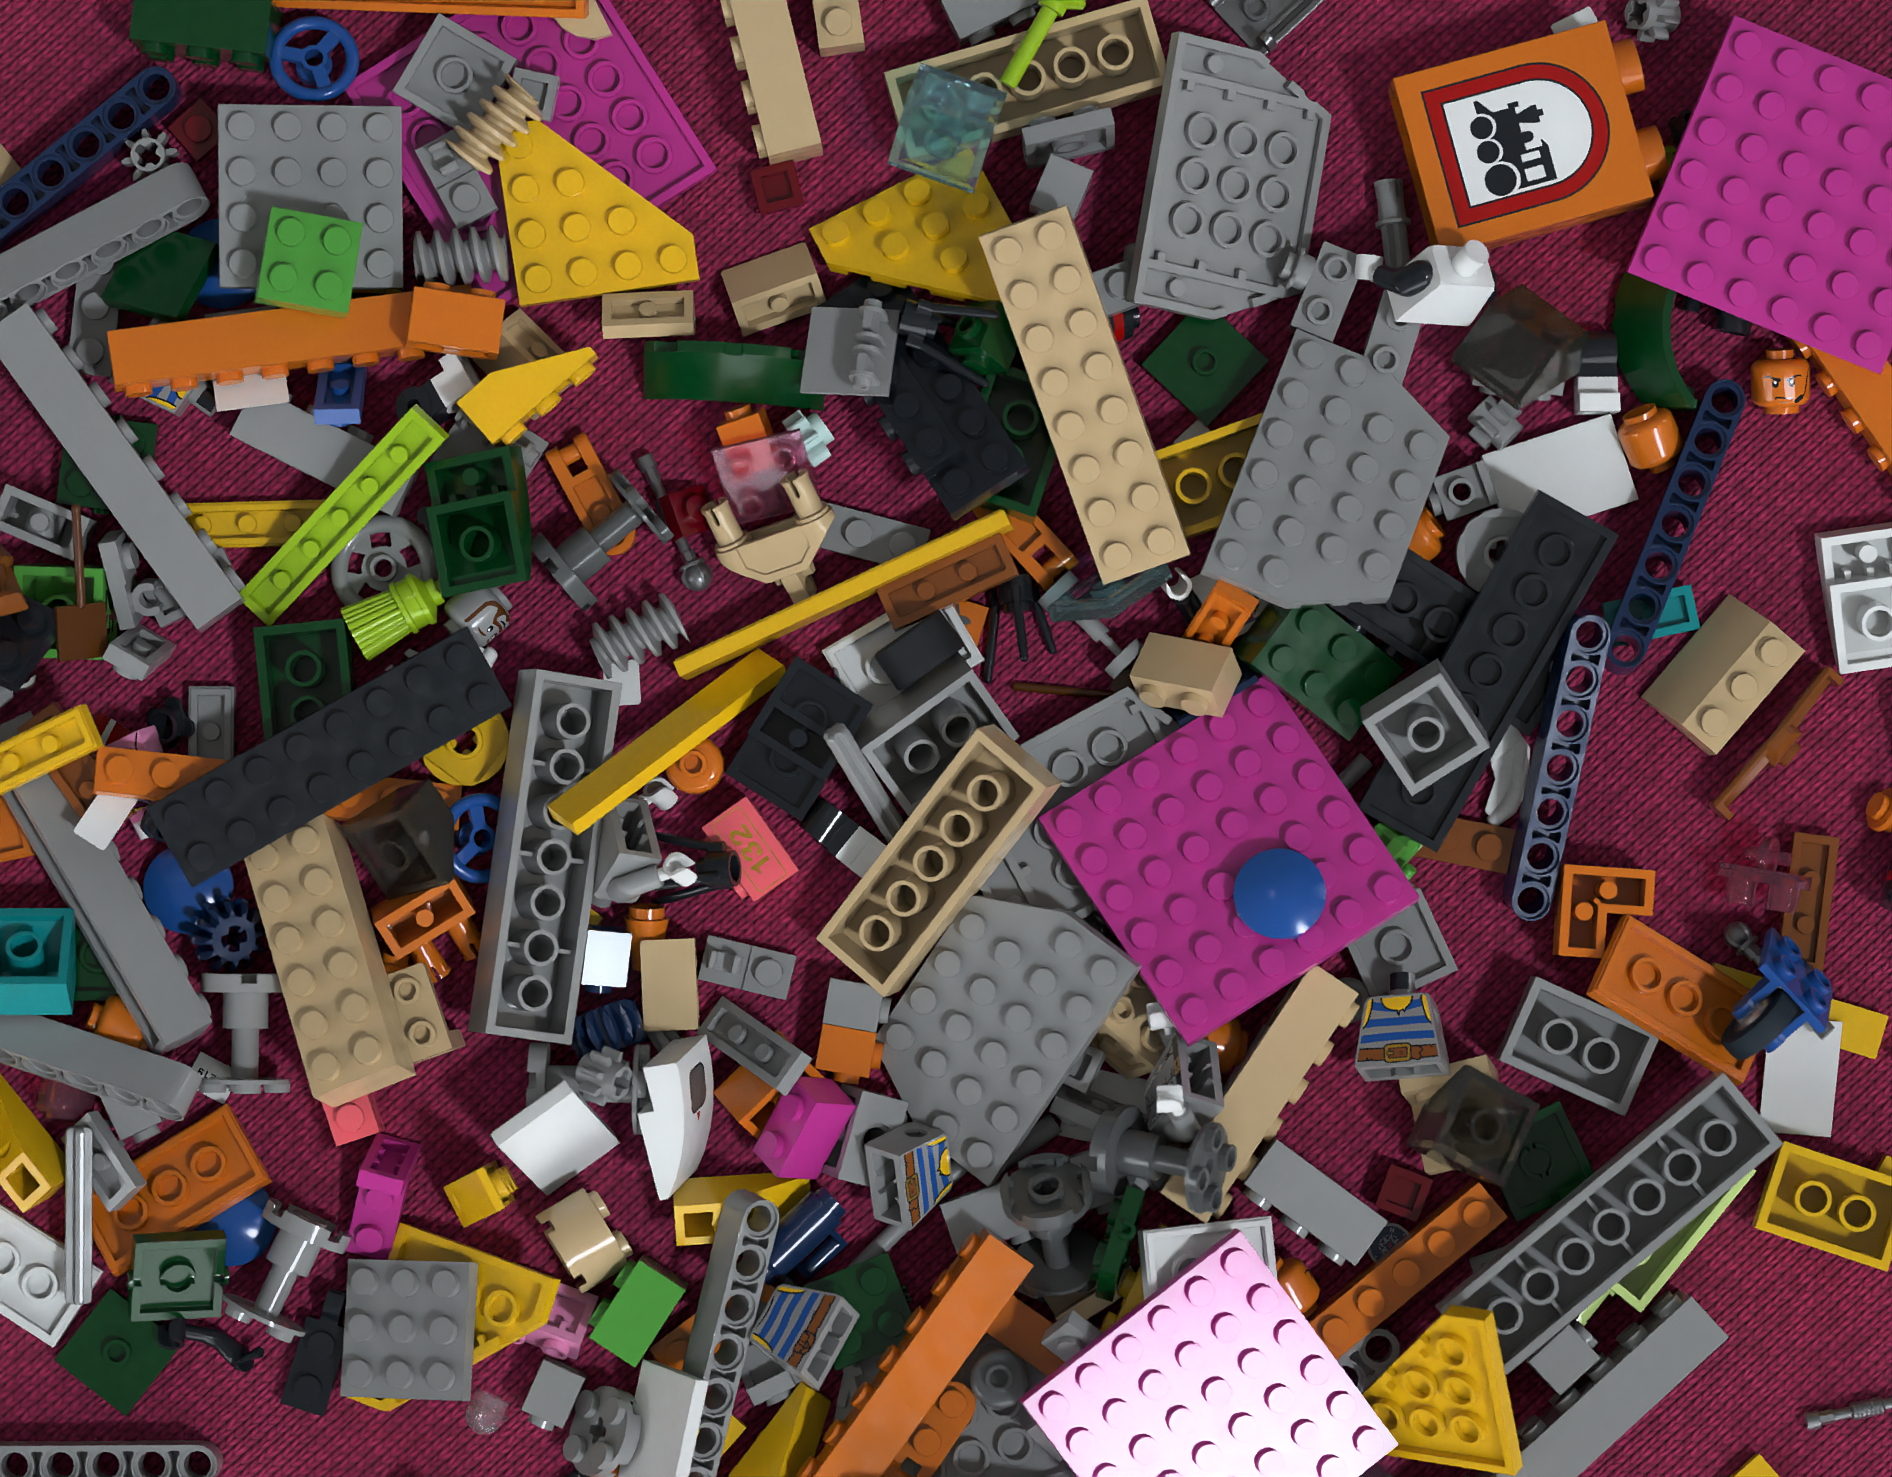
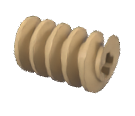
M505 72L504 77L509 85V89L507 90L497 85H493L491 88L497 99L496 103L483 98L479 100L484 112L483 117L469 111L466 115L472 128L469 130L459 125L454 127L460 141L455 143L444 138L473 168L488 175H491L493 172L488 161L489 157L499 161H504L506 158L500 146L502 143L512 148L518 146L513 131L516 130L527 135L531 132L525 118L530 117L537 121L543 119L537 106L539 102L507 72Z

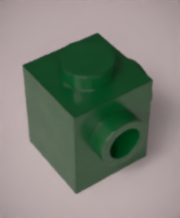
M999 300L966 303L965 306L998 310L1000 316L997 319L961 316L955 326V332L948 350L961 360L963 365L979 375H986L990 372L1009 371L1018 345L1003 304Z

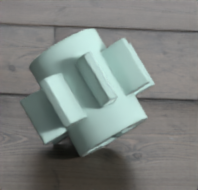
M797 410L782 421L787 432L780 436L779 440L797 465L808 459L815 468L831 456L826 445L835 438L816 412L806 418L800 410Z

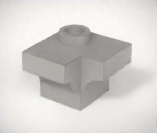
M752 1342L749 1343L741 1377L753 1405L756 1406L766 1401L767 1405L771 1406L789 1397L792 1394L790 1389L795 1387L801 1380L770 1360Z

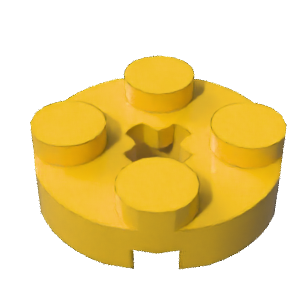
M499 713L471 729L476 734L473 741L477 744L473 752L466 749L461 754L455 750L458 742L453 739L423 756L427 768L437 778L451 785L476 786L493 778L503 768L507 757L510 731L503 715Z

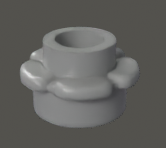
M1300 247L1296 253L1288 251L1280 265L1278 276L1284 279L1283 286L1286 289L1293 287L1302 291L1312 275L1316 258L1306 254L1304 247Z

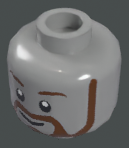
M498 587L452 596L444 606L445 613L450 619L444 624V627L450 634H453L468 626L478 646L482 647L510 624L511 618L508 610L512 608V605Z

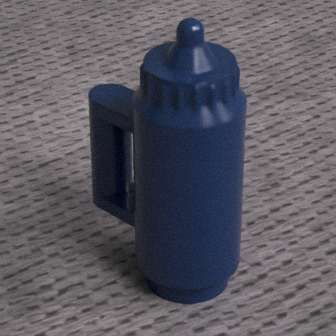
M823 1186L815 1193L810 1190L779 1219L764 1281L768 1286L772 1285L778 1278L785 1277L794 1268L810 1281L848 1245L835 1230L842 1224L839 1219L847 1212ZM829 1235H831V1236H830L823 1244H821L808 1258H806L802 1263H800V1262H801L807 1255H809L822 1241H824Z

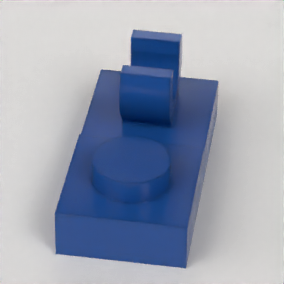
M351 361L334 364V370L319 373L313 409L315 425L344 427L349 424H361L367 367L355 368Z

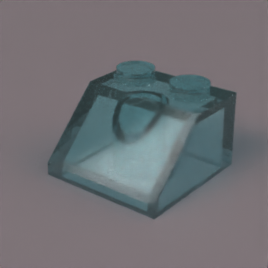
M921 63L908 92L887 164L973 194L992 143L1007 93Z

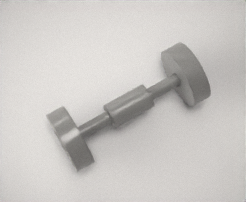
M1068 571L1039 599L1038 603L1047 612L1060 600L1070 610L1074 609L1078 604L1067 593L1079 582V579L1071 571ZM1098 618L1074 620L1096 643L1101 640L1116 656L1105 668V671L1113 680L1139 656L1143 644L1137 638L1122 650L1106 634L1109 629Z

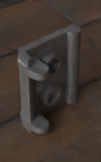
M1324 0L1205 1L1249 49L1260 51L1266 55L1270 54L1277 47V44Z

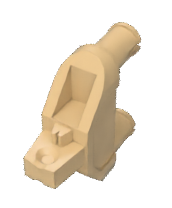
M805 468L798 470V477L796 472L793 471L780 480L797 513L795 516L747 532L746 530H741L727 497H720L718 505L714 499L705 504L700 510L717 541L715 554L719 562L727 569L767 584L774 581L777 585L783 584L794 604L813 596L817 591L811 575L815 571L812 560L835 518L832 507L826 502H821Z

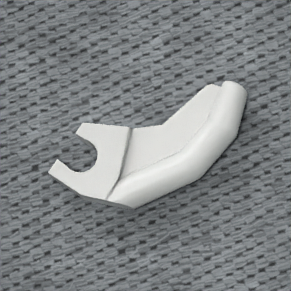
M1511 724L1489 761L1495 780L1485 806V813L1488 815L1486 818L1487 822L1495 826H1500L1517 812L1523 800L1530 768V747L1518 729Z

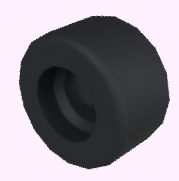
M937 610L875 654V659L896 689L902 691L962 649L963 642L942 612Z

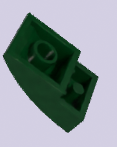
M508 445L424 463L432 507H427L426 511L442 598L529 581L531 577V519L521 446Z

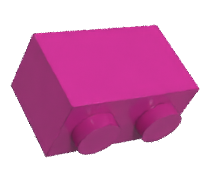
M799 1077L786 1096L782 1094L753 1151L776 1177L817 1180L856 1105L832 1079Z

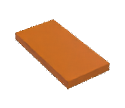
M1629 914L1620 917L1586 995L1710 1071L1724 1072L1735 1086L1744 1083L1756 1054L1744 1060H1737L1725 1049L1721 1043V1037L1727 1026L1734 1019V1016L1731 1014L1734 1011L1733 1006L1750 989Z
M227 1103L133 1160L147 1184L120 1210L108 1212L93 1189L92 1237L111 1273L118 1277L131 1267L133 1234L193 1231L273 1182L232 1107Z

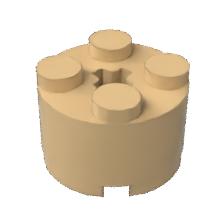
M583 1187L535 1216L540 1224L546 1221L549 1222L551 1227L543 1232L569 1276L572 1275L573 1278H576L580 1275L583 1279L582 1282L576 1285L581 1294L620 1272L627 1263V1258L634 1254L621 1231L616 1229L611 1232L604 1221V1218L611 1214L598 1192L593 1190L587 1194Z

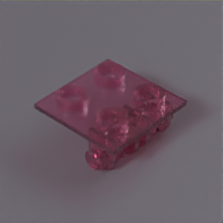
M800 428L711 449L725 497L729 501L738 524L796 512L780 480L793 471L796 472L798 477L799 469H807L812 484L820 498L816 469L810 464Z

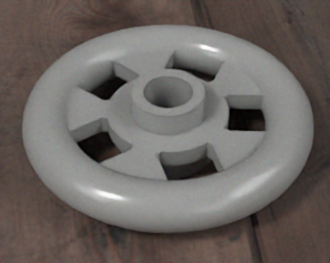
M375 515L331 561V580L340 601L345 606L363 600L364 598L359 593L365 583L378 591L390 590L388 587L389 583L393 581L396 583L405 578V575L410 572L423 581L431 577L435 581L438 580L434 549L427 539L426 533L416 524L405 518ZM390 533L391 546H379L373 549L370 535ZM412 545L418 554L420 563L407 568L406 560L400 551ZM352 552L365 555L361 574L348 572ZM381 560H388L392 565V572L387 577H380L376 573V565Z

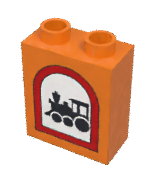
M1603 20L1392 79L1388 95L1430 246L1463 247L1469 240H1477L1483 243L1487 250L1643 208L1654 197L1651 182L1664 179L1669 167L1664 145L1656 125L1635 129L1626 95L1644 91L1645 82L1639 55L1632 38L1611 42L1606 21Z

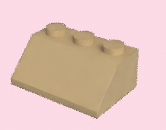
M1728 594L1701 625L1700 629L1695 632L1641 695V698L1708 756L1717 755L1805 650L1770 620Z

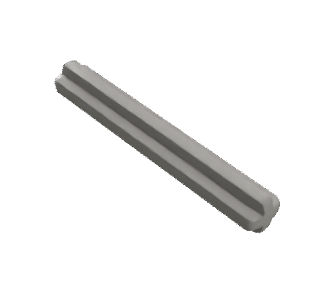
M835 723L832 728L826 729L824 739L887 844H889L904 824V821L850 731L843 723Z
M83 1125L70 1126L65 1131L64 1299L66 1303L74 1305L87 1304L92 1300L93 1130L91 1127Z

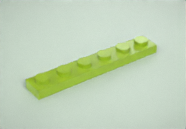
M415 404L252 578L246 587L240 591L246 600L243 603L267 626H271L450 435Z

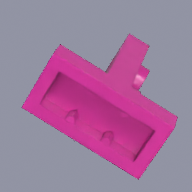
M381 1133L376 1134L359 1169L356 1182L359 1190L349 1229V1234L352 1238L346 1251L378 1260H388L399 1226L410 1175L418 1160L421 1144Z

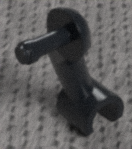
M183 1318L171 1320L170 1325L161 1324L158 1326L157 1342L160 1348L177 1350L184 1347L185 1340L201 1342L213 1347L237 1371H250L253 1367L254 1359H259L264 1355L262 1347H256L250 1351L218 1328L186 1324Z

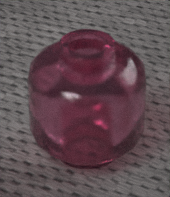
M39 1076L36 1108L45 1114V1121L53 1124L74 1126L87 1112L94 1111L96 1095L76 1089L61 1081Z

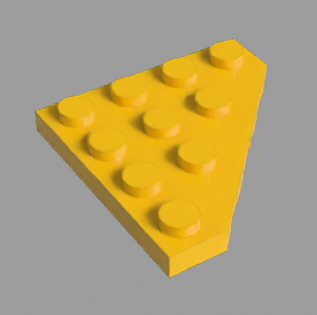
M527 121L531 131L528 135L516 130L513 131L518 142L516 148L503 143L500 145L506 157L504 161L498 160L520 307L700 281L693 234L541 121Z
M970 148L809 228L812 238L831 272L847 275L848 272L870 276L872 281L905 289L907 285L929 290L931 295L965 302L967 298L980 302L999 300L1002 303L979 236L1012 223Z
M399 1223L392 1250L388 1257V1260L478 1263L473 1365L546 1325L561 1282L560 1279L408 1223ZM347 1397L381 1411H391L411 1400Z
M1451 1305L1362 1393L1368 1404L1398 1443L1395 1448L1386 1454L1388 1456L1515 1476L1523 1466L1492 1310Z

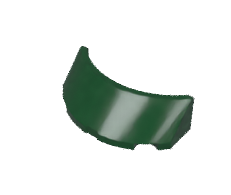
M1625 271L1614 297L1613 303L1615 307L1613 321H1611V330L1615 331L1617 339L1618 368L1622 371L1626 381L1634 391V396L1642 405L1655 403L1656 407L1667 408L1670 411L1691 413L1697 409L1698 399L1694 398L1695 388L1685 385L1674 359L1671 344V312L1676 291Z
M645 341L643 395L645 400L721 401L824 411L825 394L800 393L806 351L793 350L789 347L716 341Z

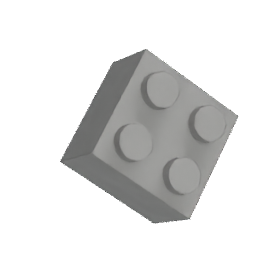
M1438 659L1360 707L1362 723L1412 796L1490 748L1486 730Z

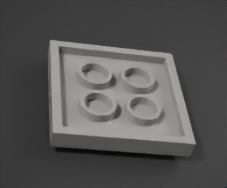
M348 1259L340 1396L471 1401L478 1263Z

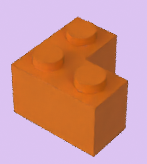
M1561 864L1557 878L1552 955L1602 958L1605 952L1607 913L1653 916L1656 870Z

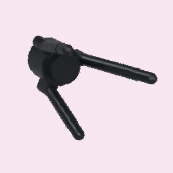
M906 298L896 331L897 334L907 336L905 346L922 351L983 388H987L990 383L986 378L923 340L924 337L933 339L938 325L955 328L959 318L940 314L997 319L1000 316V312L980 307L933 303L923 299H919L917 302Z
M1020 574V576L996 586L997 590L989 592L991 610L983 681L986 684L992 681L1001 607H1003L1004 614H1014L1019 658L1022 662H1027L1029 659L1024 613L1031 611L1030 604L1032 605L1048 652L1053 655L1057 651L1044 609L1038 603L1040 599L1039 586H1032L1030 574Z
M655 831L657 841L706 851L707 853L704 857L697 859V879L692 884L695 886L654 898L653 903L661 905L673 903L716 890L733 889V887L739 885L742 874L741 861L735 850L726 851L725 841L708 842ZM668 879L664 881L663 887L652 891L684 886H681L673 879Z

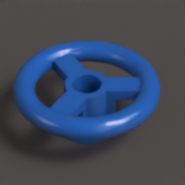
M306 16L289 22L276 34L269 68L276 83L287 94L303 101L321 102L337 97L352 84L359 68V51L352 35L338 22L321 16ZM321 30L327 32L317 45H310L304 49L285 46L294 35L302 31ZM341 43L346 55V64L341 76L331 84L332 60L330 52ZM310 58H318L322 63L318 66H311L306 61ZM282 61L296 63L298 78L304 84L317 86V88L303 87L291 80L284 70Z
M489 793L467 795L451 805L441 820L438 831V846L441 857L446 866L456 876L465 881L478 884L489 883L491 868L475 870L467 867L466 864L474 856L483 855L488 850H493L495 833L485 821L483 807H489L499 812L501 799L499 796ZM465 811H468L469 820L462 822L454 835L455 844L458 848V851L455 853L452 846L453 827L458 818ZM478 830L483 834V841L479 846L474 842V835Z

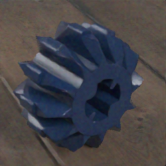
M226 895L220 896L217 908L209 902L203 903V910L207 914L203 919L199 916L191 917V922L200 928V930L188 935L189 941L192 944L199 945L194 951V956L200 961L207 960V967L212 971L217 972L224 966L227 972L236 973L239 961L247 967L253 966V959L249 955L252 950L257 953L265 951L264 946L256 941L257 938L266 935L264 926L257 924L261 919L260 912L256 908L249 909V902L241 897L232 903L231 899ZM230 926L234 928V933L229 934ZM227 935V942L221 940L222 936Z
M623 999L600 1006L576 1017L571 1045L573 1051H576L579 1060H581L585 1054L590 1053L592 1050L601 1053L604 1046L622 1052L643 1042L648 1034L643 1028L642 1012L638 1010L635 1001Z

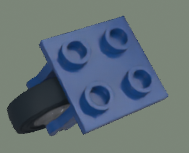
M1773 927L1765 933L1758 969L1765 976L1733 1006L1734 1011L1731 1014L1734 1016V1019L1727 1026L1721 1037V1043L1725 1049L1737 1060L1747 1059L1762 1049H1765L1768 1053L1773 1052L1806 1022L1819 1034L1827 1028L1833 994L1829 979L1821 970L1817 968L1812 970L1801 958L1802 953L1797 944L1788 936L1782 937Z

